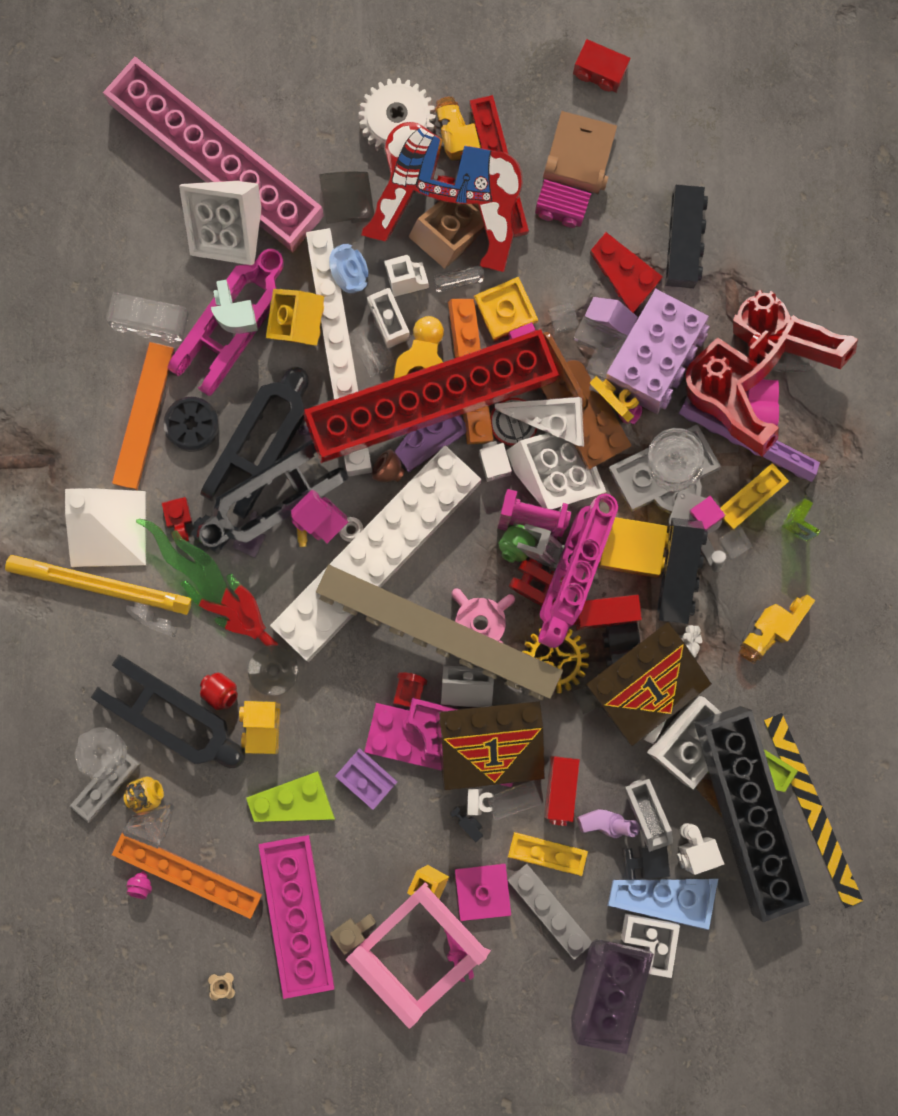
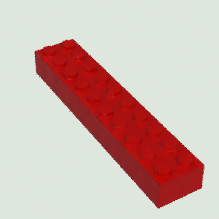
M539 329L305 409L304 419L321 463L549 385L555 382L559 374L542 330Z

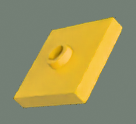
M519 277L474 295V300L493 342L508 336L510 331L531 322L532 324L538 323L536 313Z

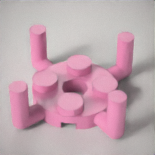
M454 589L452 591V599L461 606L456 615L455 622L503 643L500 640L506 627L503 611L513 605L515 597L509 594L498 603L486 598L468 600L460 589ZM477 616H483L487 619L488 626L484 630H478L474 627L473 620Z

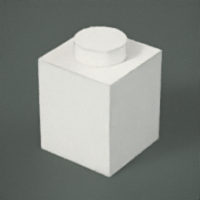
M494 441L484 444L483 449L479 450V457L486 481L489 482L510 476L512 470L504 443L497 444Z

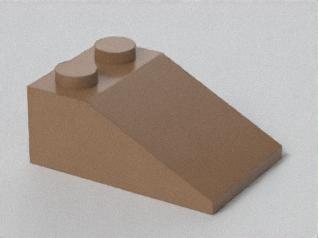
M440 200L417 219L409 238L445 269L485 230L479 205Z

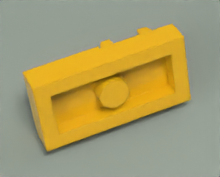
M596 376L590 382L627 422L634 417L628 409L637 407L639 401L635 397L631 402H626V398L631 394L628 389H624L618 398L613 393L616 388L607 379L602 382Z

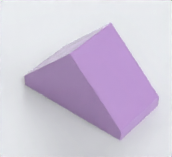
M593 297L583 320L627 339L638 317L619 300Z

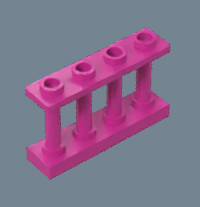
M507 489L497 529L507 530L508 525H514V523L524 526L529 524L551 531L555 539L558 536L562 537L571 517V512L567 511L568 504L563 503L559 511L520 502L521 499L516 498L517 491Z

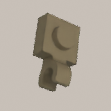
M371 913L357 923L351 917L330 932V935L345 955L366 939L362 932L373 926L376 920Z

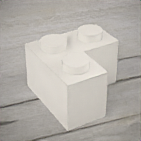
M625 913L621 939L625 943L646 946L642 970L647 974L672 978L680 925L671 921Z

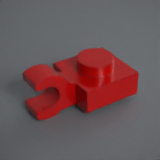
M183 497L163 502L162 508L167 527H175V535L179 543L189 541L186 524L192 523V517L187 498Z

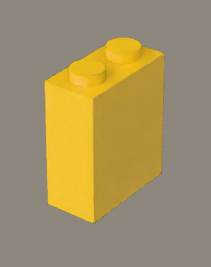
M615 517L598 568L657 578L664 568L665 557H663L664 547L667 548L668 526Z

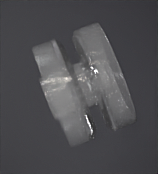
M671 428L662 431L654 437L648 452V466L651 478L659 487L667 491L680 492L690 489L695 485L703 473L704 449L696 435L685 429Z

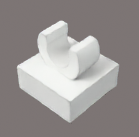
M468 789L467 815H481L482 811H493V807H486L483 804V800L486 797H493V794L490 792L482 794V789Z

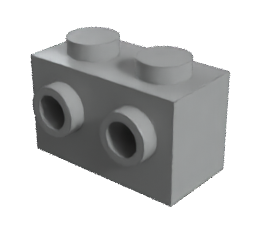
M443 665L441 705L492 706L494 679L482 674L483 668L473 667L471 669L469 667Z

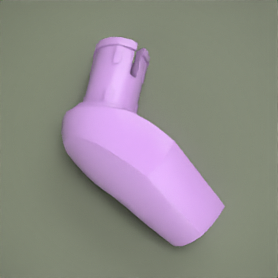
M597 809L577 817V823L582 833L598 830L609 837L619 838L622 835L635 837L640 831L637 821L625 820L620 814L607 810Z

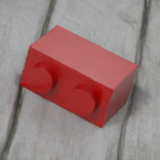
M586 39L576 60L573 74L581 81H590L597 84L604 91L617 93L631 58Z

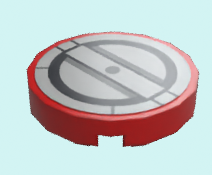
M508 398L499 403L523 402L526 400ZM495 408L492 410L490 417L492 434L497 441L512 447L521 440L535 436L537 432L536 427L499 412Z

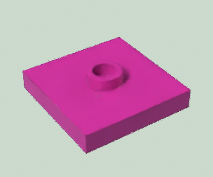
M505 863L455 869L460 921L511 916Z

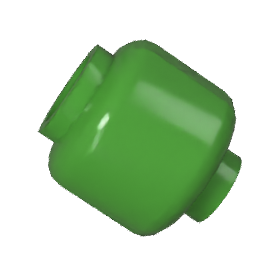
M524 525L510 526L499 541L502 557L511 563L514 561L522 562L528 557L517 548L518 542L532 547L535 546L534 537L524 529Z

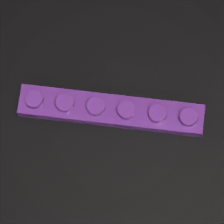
M687 396L679 414L691 422H696L706 427L712 433L720 434L731 443L749 449L754 455L760 456L731 436L728 429L719 419L696 408ZM778 440L763 456L772 461L774 465L783 467L793 472L797 477L807 479L810 482L815 478L820 462Z

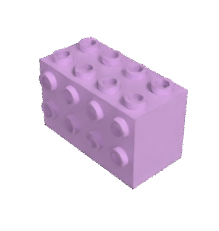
M655 289L606 374V379L616 388L614 392L620 394L624 389H628L631 394L627 399L630 400L636 397L640 406L657 415L661 408L665 410L672 399L673 387L677 389L684 378L685 366L688 367L696 357L697 345L701 347L708 336L707 332L710 326L707 325L709 316Z

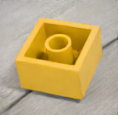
M273 289L266 338L317 346L320 337V323L324 311L325 296L297 290Z

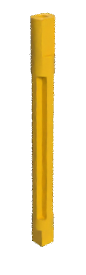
M10 555L5 564V571L27 577L59 583L188 615L191 609L192 598L173 593L162 592Z

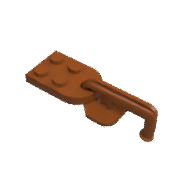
M544 332V338L559 376L554 383L541 387V390L547 400L582 398L584 446L573 445L585 467L589 470L632 445L607 400L598 392L589 390L591 378L584 365L577 360L566 362L552 335L549 332Z

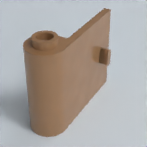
M561 111L543 180L599 194L600 190L605 191L609 176L604 175L617 125Z

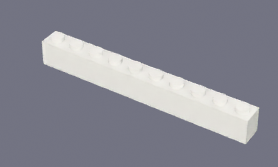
M328 228L306 232L316 294L325 296L321 324L334 399L358 392V385L342 292L330 270L329 257L334 246L331 230ZM368 447L344 455L348 476L372 473Z

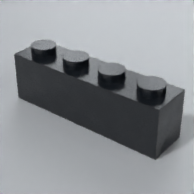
M676 184L673 189L665 286L694 289L697 282L702 279L703 266H699V258H703L705 244L701 243V234H705L706 219H702L703 211L707 210L708 196H704L705 187Z
M671 518L656 611L659 621L688 624L689 617L694 616L696 603L692 601L693 594L698 592L700 582L699 577H696L697 570L702 569L704 555L700 554L701 547L706 545L708 530H704L702 521Z

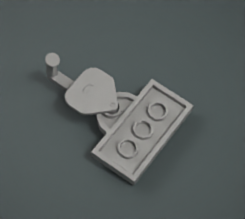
M697 424L610 466L609 471L631 512L651 502H655L661 510L671 514L669 519L670 526L671 518L695 520L689 513L690 509L706 499L701 497L702 486L700 479L719 470L721 466ZM722 520L709 528L708 534L716 531L720 527ZM707 537V543L702 545L701 552L711 570L719 572L726 561V554L723 551H715Z

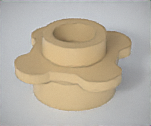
M226 973L223 976L213 974L209 977L208 982L211 984L209 995L212 1000L225 997L228 999L233 998L235 995V990L232 987L234 976L231 973ZM220 984L224 985L223 989H220Z

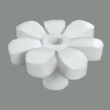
M688 625L686 626V633L679 635V637L692 655L696 657L700 649L698 643H702V637L699 635L701 630L699 626Z

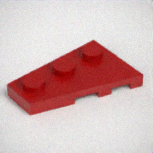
M607 232L604 233L590 251V254L604 275L608 277L614 286L619 298H622L632 313H635L663 278L662 275Z

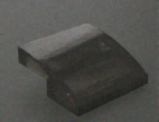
M349 171L319 174L327 224L351 220V223L371 221L374 216V208L368 172Z

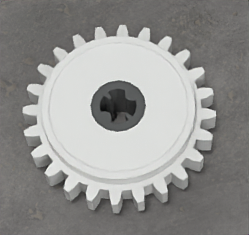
M398 78L396 83L392 84V81L388 79L386 86L379 82V89L376 90L372 87L370 89L371 96L365 94L364 99L366 103L360 104L362 111L359 112V119H361L359 123L360 128L364 129L362 131L363 136H369V145L376 143L377 151L383 147L385 154V144L389 133L401 123L416 122L423 125L429 131H434L432 123L435 122V115H433L435 107L430 106L432 99L431 97L425 98V89L419 92V84L411 87L410 80H407L405 84H401V80Z

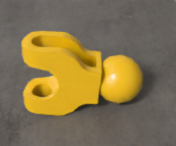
M425 316L415 323L413 328L415 340H413L412 347L398 357L394 379L410 374L414 370L425 369L443 363L437 352L438 343L444 336V328L437 318Z

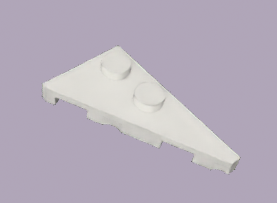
M580 397L495 404V409L499 412L577 446H584L582 398Z

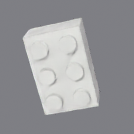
M696 696L683 707L647 753L680 782L694 789L708 772L694 722L722 712L705 697Z

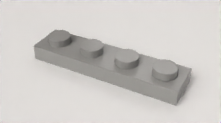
M527 863L507 879L574 960L593 944Z

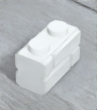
M387 288L367 297L369 308L387 348L409 340V330L391 289Z

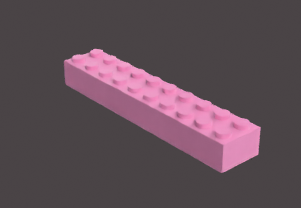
M134 57L103 92L109 105L206 183L241 181L258 184L261 200L259 226L291 252H294L307 237L306 232L312 231L324 217L321 205L138 58Z

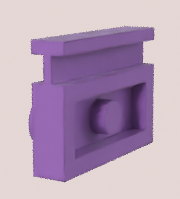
M360 748L335 776L372 810L397 783L391 775Z

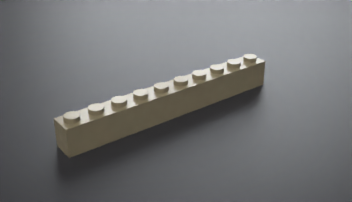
M328 564L317 587L316 593L320 594L319 600L333 605L334 601L344 605L342 610L355 616L358 612L367 615L366 621L380 626L381 622L391 626L389 631L403 637L404 633L414 637L412 642L425 648L427 644H431L437 647L436 653L450 658L451 654L460 658V664L473 669L474 665H477L484 669L482 674L496 679L499 675L507 679L505 684L519 690L521 686L530 689L529 695L543 701L544 696L549 699L551 698L563 672L561 669Z

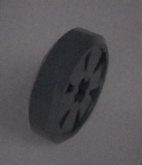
M184 397L175 401L168 408L164 417V431L167 438L177 448L188 452H196L207 448L215 440L219 431V418L214 408L204 399ZM191 418H194L198 425L196 428L193 427L192 430H189L185 423L186 421L190 422Z

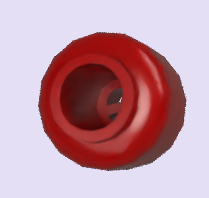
M217 672L211 676L207 675L200 683V697L216 710L230 708L238 697L237 685L223 673Z

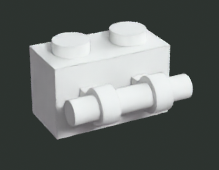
M685 823L680 827L681 836L688 839L689 842L678 847L680 853L677 854V858L682 869L685 868L688 872L696 875L724 865L715 839L709 837L702 838L700 830L695 825Z

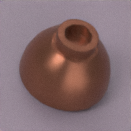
M390 449L383 452L372 469V478L379 482L394 480L398 482L403 477L405 470L401 468V461L393 450Z

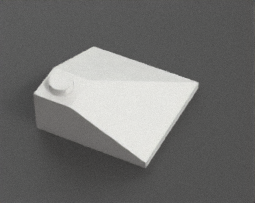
M241 181L181 184L179 188L190 255L253 265L255 263L261 215L259 185Z
M546 433L521 440L506 450L515 474L543 508L553 510L561 507L563 503L569 505L606 492L596 466L587 470L573 443Z
M91 488L65 489V517L71 567L146 566V491Z

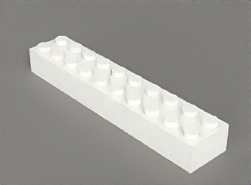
M445 445L329 565L381 588L481 484V478ZM326 568L270 625L308 662L354 616L342 610L344 605L334 601L333 605L319 600L320 594L316 593V590Z

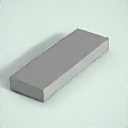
M119 748L69 807L90 823L138 768L140 763L124 749Z

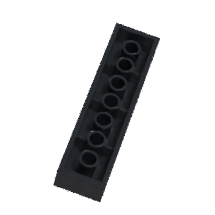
M739 706L694 722L751 914L764 923L810 905L752 710Z

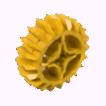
M571 629L567 631L564 642L572 648L573 654L562 653L558 647L554 648L553 651V648L549 647V652L546 656L536 658L541 661L547 660L548 657H552L551 653L553 652L556 653L557 657L568 658L558 662L559 666L556 667L558 669H561L562 665L566 662L575 661L571 674L562 680L560 676L556 685L557 693L562 692L561 685H564L567 691L571 690L570 681L578 685L580 682L575 676L585 677L586 675L580 670V667H589L588 663L581 662V659L589 657L588 653L581 654L580 650L586 648V644L577 646L576 642L581 637L577 635L572 640L570 636L573 630ZM532 634L530 637L535 643L525 642L524 645L531 650L530 652H522L534 657L536 649L541 643L538 642V637ZM544 661L545 663L554 666L553 662Z

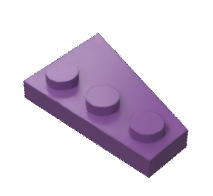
M459 415L410 432L397 447L395 453L409 473L436 455L445 445L449 446L465 435V422Z

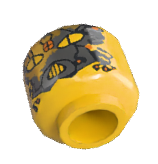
M148 776L129 783L126 787V794H124L125 805L139 814L157 808L164 797L162 785L158 780Z

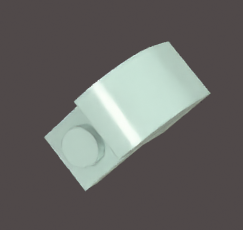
M227 280L216 281L218 290H214L216 305L221 306L211 307V310L218 324L224 330L236 334L258 331L251 300L232 303Z

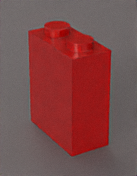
M639 595L586 600L580 615L573 624L576 625V631L638 623L642 620Z
M550 756L544 817L550 819L549 823L553 825L566 826L567 821L573 822L580 759Z

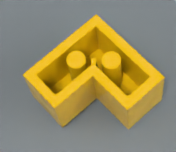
M244 701V707H240L239 721L243 722V727H246V733H242L241 747L245 748V753L278 754L280 703Z

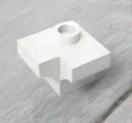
M408 255L384 261L394 297L429 288L422 262L413 263Z

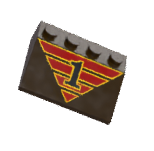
M667 622L592 679L585 687L629 744L633 746L711 686L712 683L683 640Z
M540 701L442 711L435 714L444 791L545 779L543 721Z

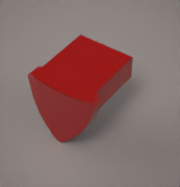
M398 673L397 678L399 682L393 703L410 707L412 698L420 700L423 686L427 685L428 680L413 673Z

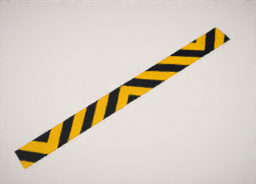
M780 713L764 720L781 760L798 770L791 784L844 907L848 908L862 902V896L783 714Z

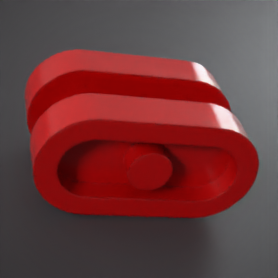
M530 558L529 561L523 560L518 568L523 573L521 580L513 577L508 587L542 607L555 571L546 572L541 569L543 565ZM561 577V579H560V584H561V585H562V580H563L564 577ZM532 579L545 586L543 592L529 585Z

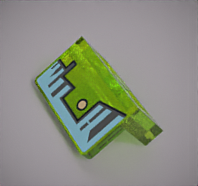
M805 498L792 507L781 526L805 541L818 536L821 531L804 521L813 505L811 501Z

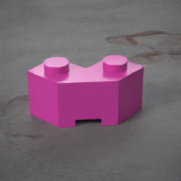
M312 489L291 510L292 523L300 531L305 529L317 540L322 538L328 543L348 523L347 516L328 498H320V495Z

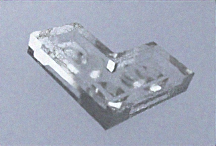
M583 316L573 340L595 350L586 371L593 376L605 380L610 366L628 336Z

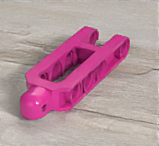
M275 249L264 250L253 265L244 264L236 266L226 279L230 287L232 303L248 283H255L265 290L256 305L253 304L257 330L270 313L273 289H277L275 280L284 267L283 258ZM215 297L177 349L167 367L168 370L177 376L182 375L203 345L218 354L210 366V372L204 379L201 387H198V390L207 396H211L216 391L257 332L236 334L229 345L225 346L210 338L209 336L218 325L211 307L221 306L216 305Z
M605 493L597 496L590 506H585L575 516L540 611V618L544 623L538 637V642L550 648H556L562 644L568 628L573 626L583 609L618 511L617 501L610 494ZM603 501L608 504L609 513L600 511L599 502ZM569 555H572L571 558H570V563H569V562H568V557H569ZM585 572L586 577L582 580L583 574ZM561 577H564L563 580H562V585H561V584H560V579H561ZM576 594H577V596H578L577 601L574 602V599H575Z

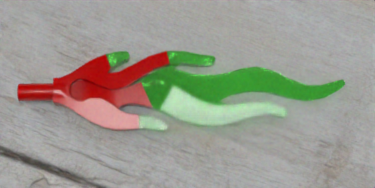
M136 519V523L147 528L153 534L165 561L188 576L198 587L202 595L188 581L184 580L181 582V586L186 590L190 598L205 610L229 618L217 617L215 622L219 626L234 633L248 635L253 639L258 638L271 651L278 645L265 631L266 627L263 624L255 598L236 580L233 574L229 573L226 578L239 599L232 595L220 569L207 553L182 539L177 530L173 531L172 537L175 544L195 560V563L191 562L174 549L159 526L145 519Z

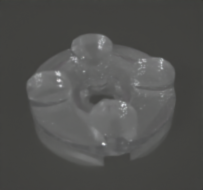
M105 727L94 728L87 733L81 734L75 751V759L79 771L95 779H106L116 773L114 771L120 765H123L127 755L124 740L116 732ZM99 748L106 750V754H103L101 759L96 756Z

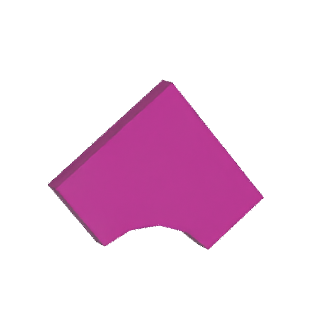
M412 698L406 724L415 727L422 735L425 743L424 754L440 758L435 714L458 709Z

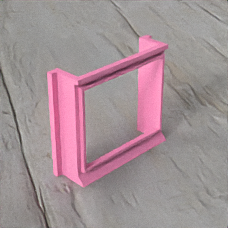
M426 882L345 959L409 1029L420 1019L424 1012L471 969L486 960L487 955L491 951L484 948L427 887L428 884ZM418 903H421L468 955L417 1001L370 949Z

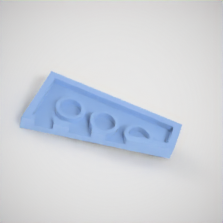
M718 879L613 880L607 906L709 930Z

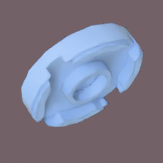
M339 245L331 251L329 257L332 276L343 291L348 293L362 291L367 286V282L365 283L366 277H368L366 261L357 249L353 250L351 248L352 245Z

